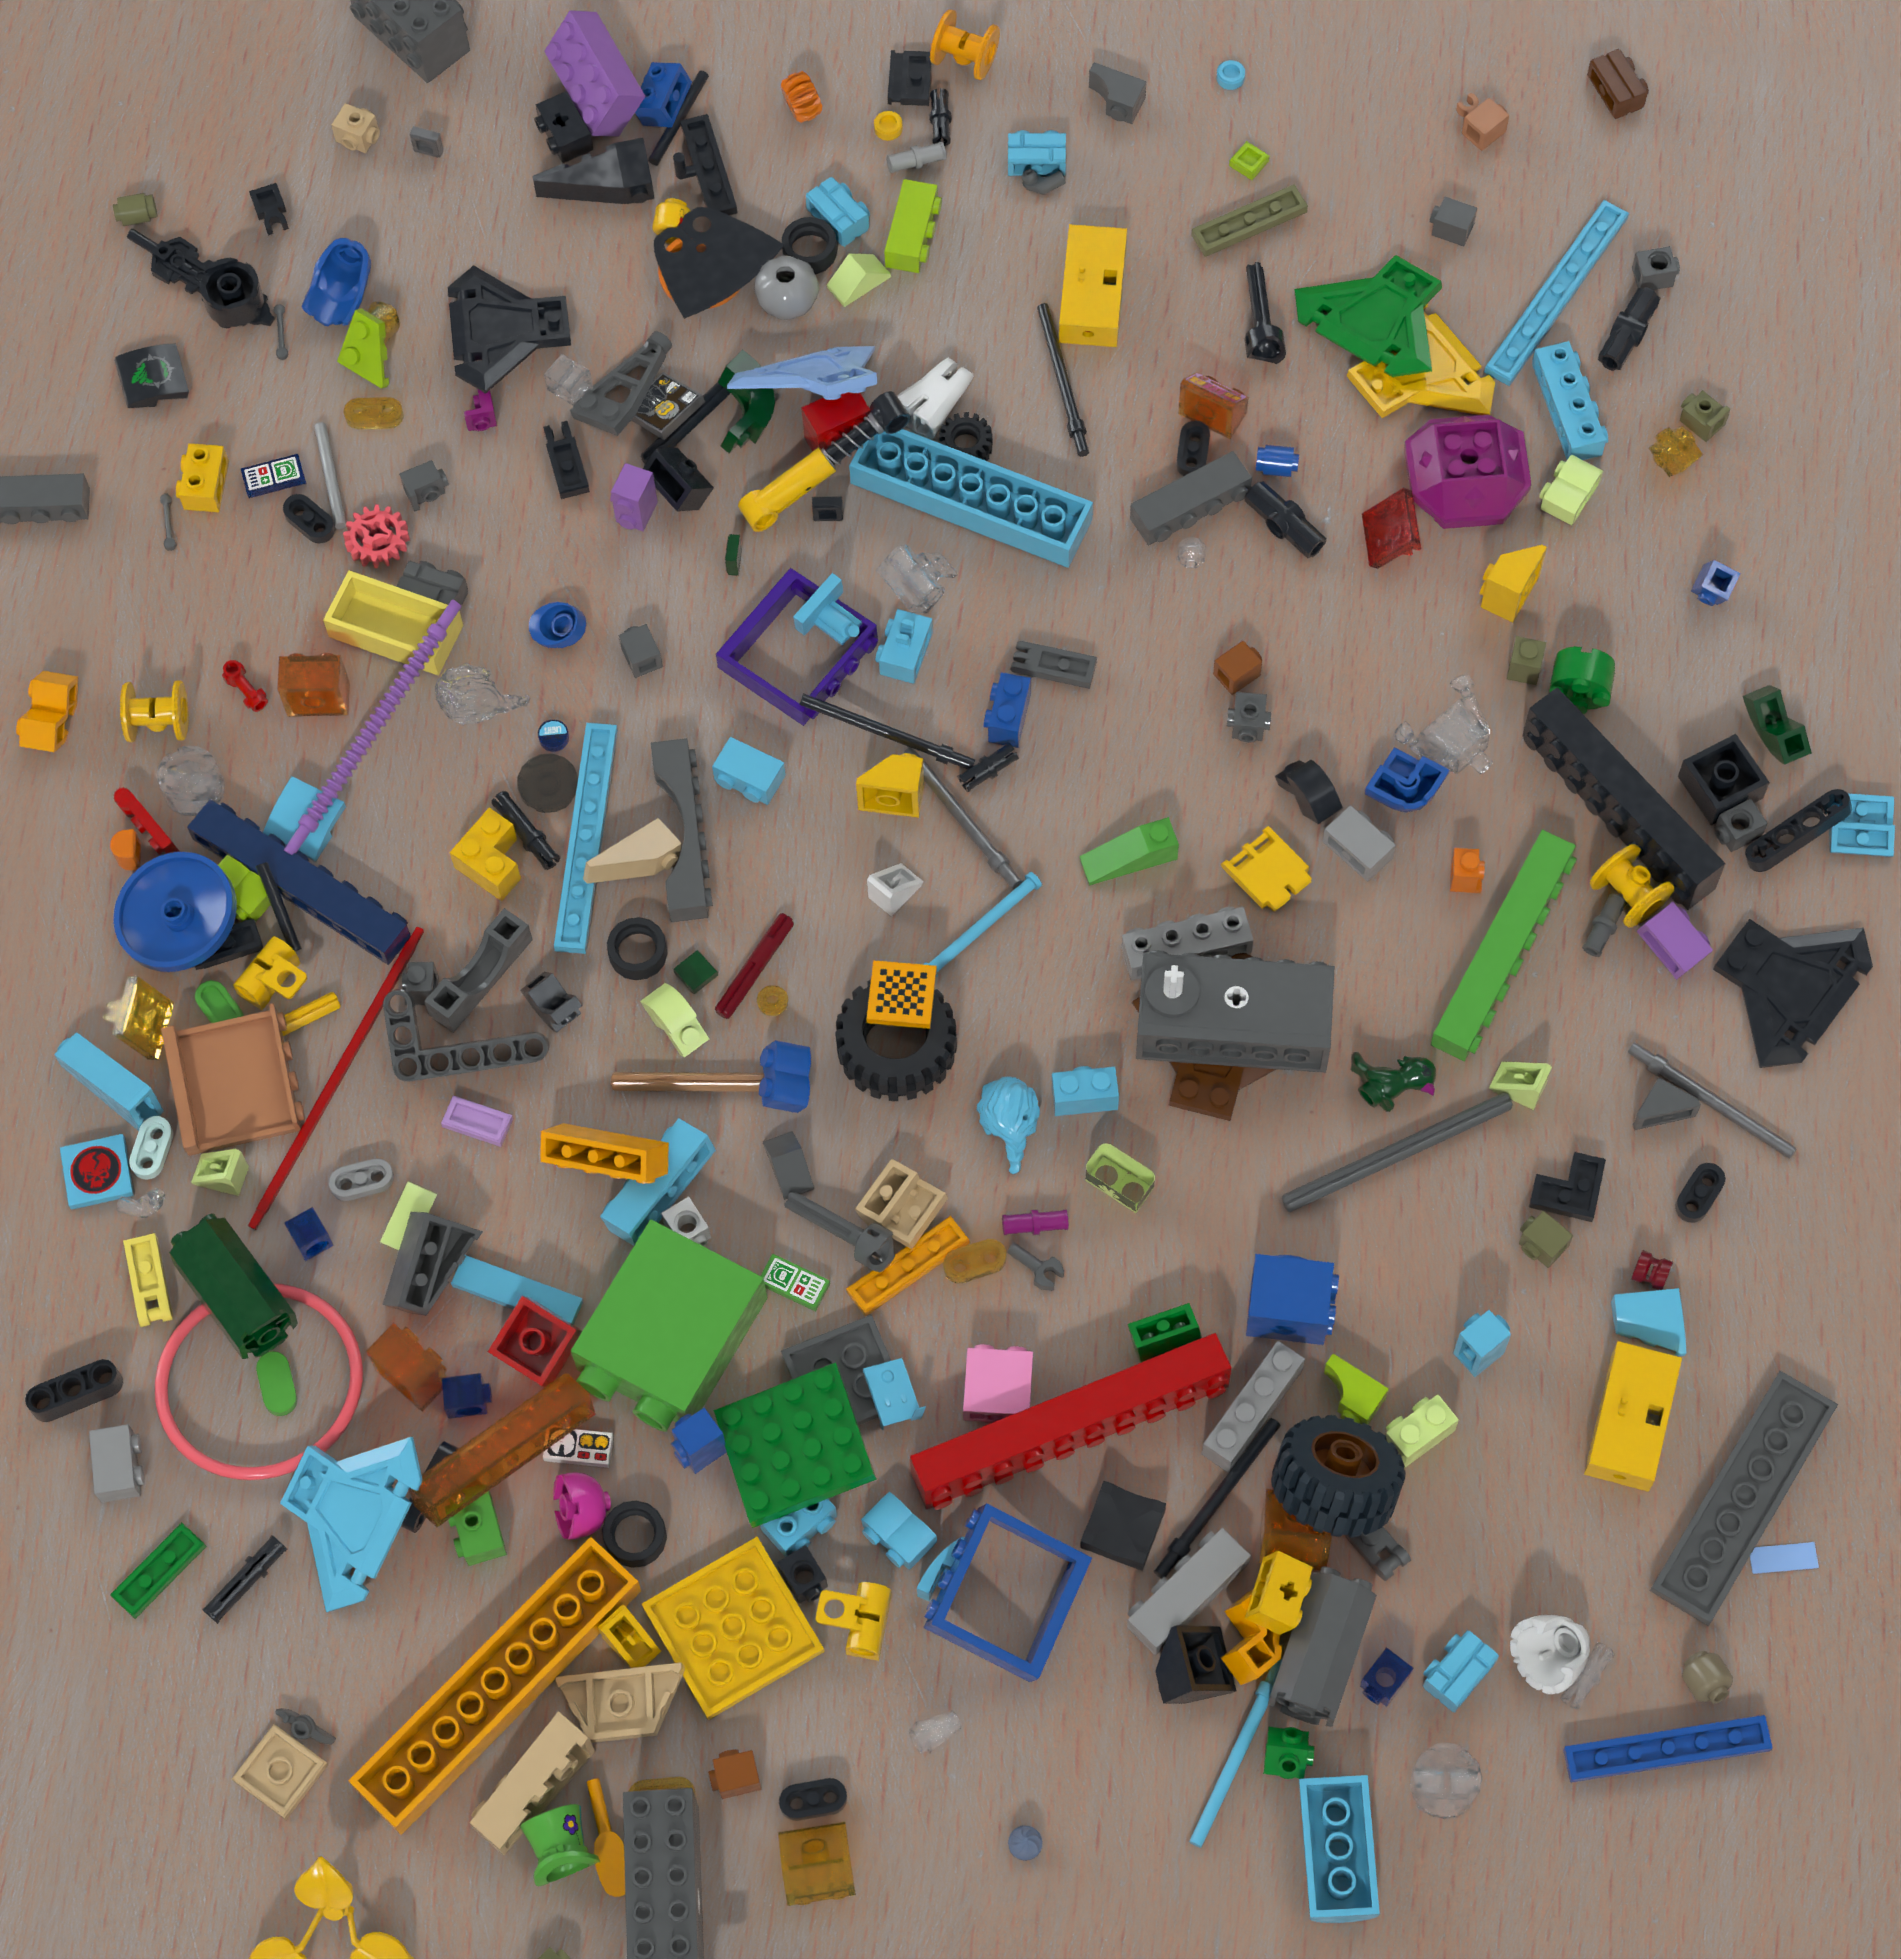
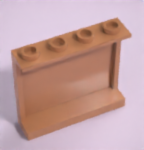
M274 1003L269 1004V1011L177 1031L174 1026L161 1028L183 1148L189 1156L301 1130L300 1121L305 1120L302 1102H296L294 1094L295 1090H299L296 1072H290L288 1061L293 1060L290 1042H284L282 1031L287 1030L286 1019L283 1012L278 1013Z

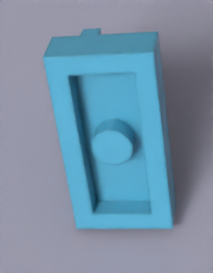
M832 573L793 616L795 629L804 636L815 625L843 646L850 637L858 636L859 627L862 622L835 602L844 592L842 580Z

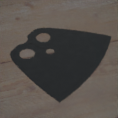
M697 207L684 215L683 221L679 226L667 228L658 234L654 239L653 246L655 257L667 288L685 319L716 305L749 283L757 276L761 267L768 260L774 259L784 244L763 231L723 212L707 207ZM698 217H707L711 221L710 228L705 232L694 230L693 221ZM671 237H677L682 240L683 247L680 251L672 253L665 249V241ZM699 244H704L707 248L705 252H698L696 247Z

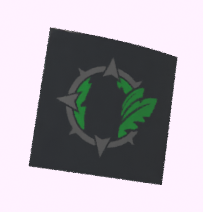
M176 343L144 347L115 357L114 361L127 408L156 407L158 400L187 398L189 390Z

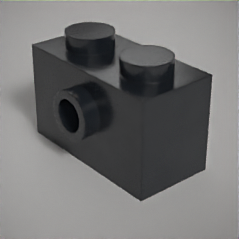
M679 448L655 449L643 467L644 470L653 472L655 488L677 512L699 510L714 489L698 471L697 465L688 459Z

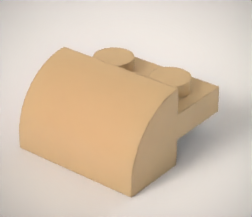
M891 1159L855 1210L868 1226L873 1223L882 1225L893 1232V1239L912 1249L945 1204L948 1197L945 1192L920 1179L917 1172Z

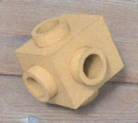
M346 103L331 124L336 142L341 143L347 149L358 150L363 153L368 151L371 144L377 142L380 134L376 116L371 111L365 108L359 109Z

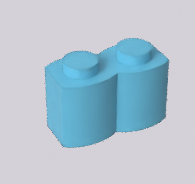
M888 1492L861 1519L862 1526L864 1527L862 1530L863 1535L874 1545L882 1544L888 1550L885 1553L886 1556L898 1568L904 1565L910 1570L937 1543L936 1534L891 1492Z

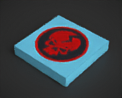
M123 1134L60 1147L68 1205L71 1210L134 1196L126 1141Z

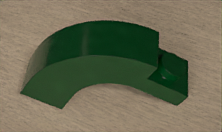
M742 349L726 365L718 383L727 389V385L735 373L753 370L754 368L761 367V365ZM773 388L727 389L739 402L742 409V418L728 431L720 445L726 452L730 454L737 445L742 448L749 440L756 444L774 412L775 395Z

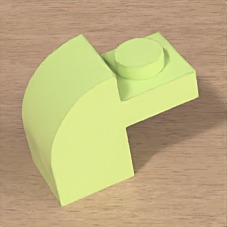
M664 983L640 1001L654 1024L666 1032L681 1056L686 1057L709 1040V1037L696 1019L697 1014L674 987Z

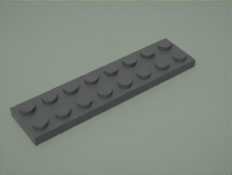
M1779 1371L1650 1591L1709 1626L1838 1404L1784 1372Z

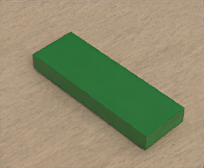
M181 1522L110 1596L136 1619L207 1546Z

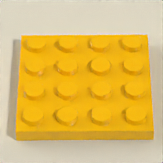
M758 1537L741 1545L641 1604L674 1663L681 1662L685 1665L683 1678L707 1720L712 1719L825 1652Z

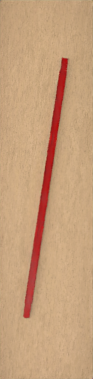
M416 927L410 939L404 945L256 1207L248 1227L257 1230L264 1215L269 1211L380 1014L386 995L394 989L424 933L422 928Z

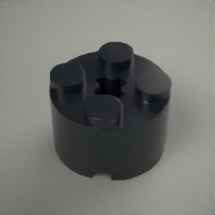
M223 258L207 267L205 275L200 280L199 287L207 313L220 327L227 329L242 326L261 316L264 297L257 273L250 264L238 262L235 258Z

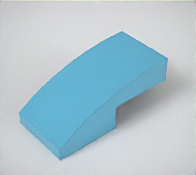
M959 1539L945 1548L928 1567L916 1588L917 1597L930 1602L942 1573L946 1568L950 1570L955 1560L951 1554Z

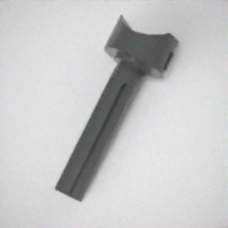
M797 1192L789 1193L788 1200L784 1203L785 1208L855 1246V1261L877 1272L884 1271L893 1261L895 1254L892 1240L893 1232L878 1223L870 1224L864 1230ZM872 1255L878 1257L879 1261L872 1257Z

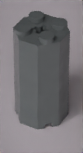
M1321 1567L1320 1573L1313 1572L1311 1575L1312 1585L1310 1591L1304 1597L1300 1608L1303 1611L1302 1618L1298 1626L1291 1633L1268 1704L1274 1707L1277 1701L1282 1705L1280 1712L1287 1716L1313 1725H1319L1320 1719L1327 1720L1326 1726L1332 1727L1377 1595L1371 1591L1373 1585L1370 1582L1360 1578H1354L1352 1581L1340 1577V1572L1329 1567Z

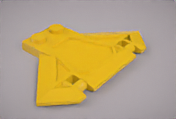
M1424 312L1432 372L1391 377L1384 373L1385 368L1388 366L1385 363L1381 362L1374 367L1363 361L1349 369L1347 373V378L1381 418L1408 403L1476 415H1490L1495 381L1490 375L1481 378L1477 374V371L1482 366L1436 313L1428 316ZM1394 351L1391 352V354H1393V355H1395V356L1397 355L1396 352H1394ZM1467 379L1470 384L1467 385L1463 380Z

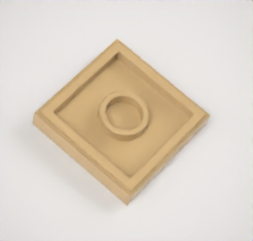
M273 1724L233 1776L232 1780L287 1820L326 1769L328 1763Z

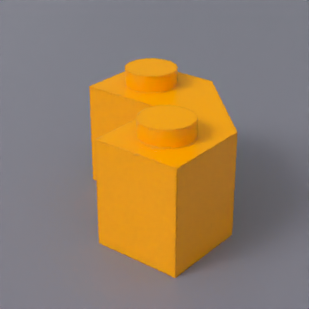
M43 670L30 681L28 695L32 698L31 709L18 719L16 734L19 735L20 747L55 752L66 742L68 730L65 729V722L68 715L74 716L77 707L78 676Z
M1253 1590L1247 1592L1224 1611L1244 1638L1221 1657L1240 1685L1259 1678L1281 1659L1282 1646L1279 1645V1634L1244 1619Z

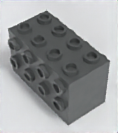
M350 0V10L354 17L426 83L431 82L470 51L466 33L468 28L463 18L464 10L457 0Z

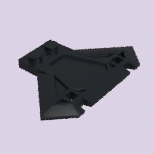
M474 265L447 287L448 297L457 298V301L449 303L454 360L463 361L462 364L454 366L455 376L484 393L492 389L536 349L571 346L566 296L531 299Z
M1749 919L1717 961L1713 970L1742 989L1759 1068L1802 1063L1808 1055L1801 1048L1803 1044L1807 1041L1816 1045L1860 985L1853 978L1858 971L1867 976L1873 964L1864 928L1778 938ZM1839 961L1846 964L1843 970L1836 966ZM1788 1030L1795 1034L1792 1039L1785 1036Z

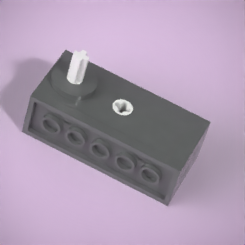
M1160 950L1143 953L1136 1059L1326 1073L1331 1049L1335 966H1329L1324 962L1318 961L1300 964L1288 959L1272 962L1264 961L1258 957H1249L1243 960L1232 959L1227 955H1216L1214 957H1200L1196 953L1172 955Z

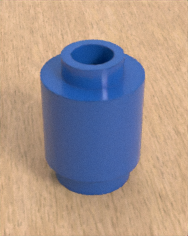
M1266 445L1265 448L1258 447L1255 471H1263V475L1291 477V471H1298L1299 454L1293 453L1294 447Z

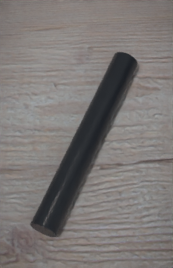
M268 862L257 865L256 869L285 942L294 951L302 949Z

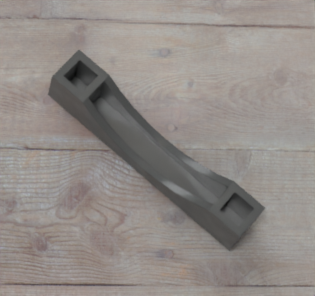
M687 738L651 742L656 784L676 804L684 822V842L681 855L673 872L666 880L671 922L708 918L707 907L713 906L711 888H705L704 879L710 878L708 860H702L701 851L707 849L705 833L698 831V823L703 822L701 804H695V795H700L698 776L692 777V768L697 767L695 749H689Z

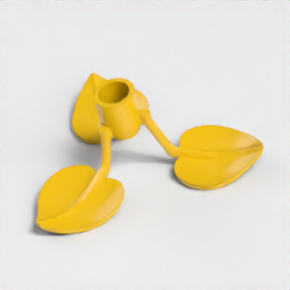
M322 1856L318 1857L314 1864L297 1879L294 1887L296 1897L303 1904L318 1909L300 1944L294 1946L292 1941L286 1937H271L260 1942L253 1949L249 1959H307L300 1952L305 1949L324 1915L325 1918L332 1921H337L343 1916H347L351 1943L356 1947L351 1952L350 1959H415L398 1939L387 1933L371 1932L364 1935L361 1941L357 1938L353 1916L355 1908L350 1906L353 1900V1887Z

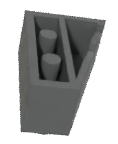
M411 1212L383 1305L410 1314L427 1316L449 1283V1277L455 1268L462 1264L466 1258V1252L474 1240H478L483 1231L426 1212Z

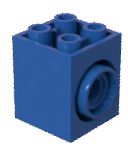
M1255 1254L1246 1336L1324 1345L1326 1335H1332L1336 1314V1306L1330 1305L1335 1304L1339 1284V1275L1333 1274L1334 1263L1307 1260L1293 1255L1271 1256Z

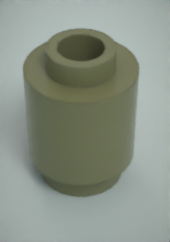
M145 193L118 197L117 204H113L116 222L122 221L123 226L151 222V218L158 217L153 194L146 195Z

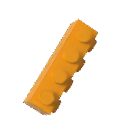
M563 1123L541 1131L540 1162L554 1164L559 1168H575L583 1170L585 1173H601L609 1175L611 1178H627L636 1180L638 1183L649 1184L654 1183L656 1178L668 1174L669 1143Z

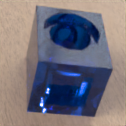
M313 1207L284 1223L305 1262L334 1246Z
M481 1373L442 1378L444 1410L448 1419L488 1414L487 1403L492 1402L491 1385L484 1382Z
M1386 1647L1363 1677L1360 1687L1364 1689L1362 1693L1374 1704L1379 1705L1381 1702L1387 1707L1411 1677L1414 1668ZM1380 1673L1389 1674L1393 1678L1394 1684L1389 1687H1383L1377 1682L1376 1676Z

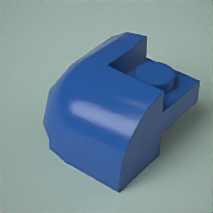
M1394 747L1384 764L1379 766L1366 786L1365 795L1391 809L1407 813L1421 810L1433 799L1450 770L1425 756L1418 760Z

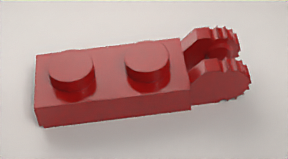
M119 787V789L114 791L113 799L127 817H133L130 821L141 834L148 831L152 836L148 842L159 855L163 852L166 854L180 852L127 787Z

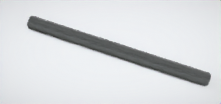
M1503 1092L1282 1196L1283 1205L1288 1212L1301 1208L1511 1110L1513 1106L1512 1100L1507 1093Z

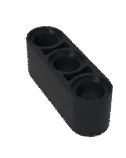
M105 1359L97 1360L32 1387L25 1397L26 1406L36 1419L42 1422H50L116 1395L122 1389L123 1377L111 1361ZM112 1373V1378L108 1382L98 1383L99 1378L103 1374ZM73 1386H81L78 1394L68 1396V1391ZM50 1398L48 1406L43 1409H37V1404L40 1400Z

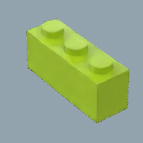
M903 179L884 251L886 268L919 273L922 262L927 263L930 246L927 245L928 238L933 239L936 222L933 221L934 215L940 214L942 197H938L937 185Z

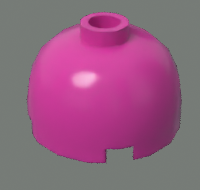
M572 1472L556 1476L553 1500L559 1499L560 1511L554 1512L562 1537L574 1540L592 1535L602 1526L606 1511H610L611 1501L609 1493L607 1491L603 1492L600 1483L585 1473Z

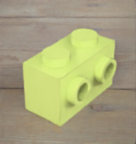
M1436 1395L1431 1400L1428 1397L1423 1398L1413 1406L1412 1414L1405 1419L1399 1416L1386 1427L1388 1430L1385 1435L1387 1442H1392L1397 1448L1398 1454L1401 1455L1404 1462V1468L1456 1430L1459 1419L1439 1395Z

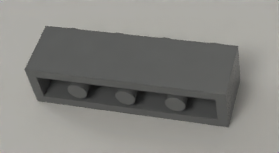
M1231 451L1131 503L1130 520L1148 546L1155 542H1163L1172 533L1182 528L1188 529L1192 527L1199 519L1207 515L1217 514L1229 503L1245 499V495L1251 488L1252 477L1234 451Z
M84 473L0 476V523L17 524L19 522L31 521L46 523L58 520L76 522L88 519L90 487Z

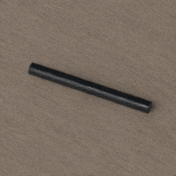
M699 71L673 126L666 127L648 159L652 165L658 166L681 126L680 121L686 118L709 78L706 72Z

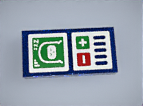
M298 454L241 468L248 498L306 484Z

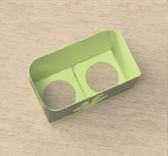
M1105 1143L1097 1148L1087 1162L1085 1181L1137 1213L1154 1189L1155 1175L1150 1169L1116 1147ZM1109 1165L1115 1168L1118 1174L1117 1181L1113 1185L1108 1186L1096 1178L1095 1173L1099 1167ZM1135 1182L1143 1187L1144 1195L1138 1203L1122 1195V1189L1126 1184Z

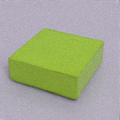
M1246 141L1229 160V166L1250 180H1253L1269 162L1270 155Z

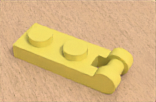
M153 1233L124 1240L123 1243L140 1327L150 1326L152 1321L160 1319L163 1322L173 1320V1312L169 1301L156 1234ZM158 1299L159 1307L147 1308L148 1301Z

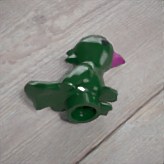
M1353 1052L1350 1070L1361 1077L1363 1084L1358 1088L1361 1097L1370 1106L1376 1107L1379 1104L1386 1112H1390L1395 1105L1393 1099L1397 1098L1405 1090H1420L1434 1096V1082L1436 1079L1434 1064L1427 1058L1404 1056L1403 1060H1397L1401 1066L1399 1070L1388 1067H1373L1364 1061L1359 1052Z

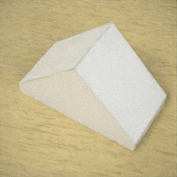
M900 863L869 875L867 879L868 897L892 917L922 886L924 881Z

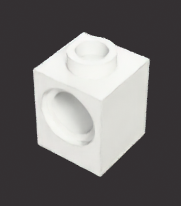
M690 1197L685 1198L661 1213L664 1225L702 1246H705L708 1242L707 1240L711 1238L708 1225ZM692 1223L696 1225V1228L690 1233L680 1231L684 1224Z

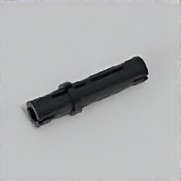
M507 791L498 793L495 797L499 802L493 798L491 803L505 819L513 824L516 834L523 841L524 849L527 852H532L545 870L556 866L557 864L552 859L559 862L560 856L548 844L543 831L535 828Z
M271 1535L270 1539L253 1557L248 1556L245 1559L246 1564L202 1610L218 1624L221 1618L261 1576L263 1578L266 1577L269 1567L288 1549Z

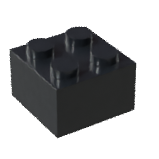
M1736 733L1683 760L1678 774V778L1710 825L1717 822L1720 814L1749 799H1752L1754 803L1763 799L1770 783Z

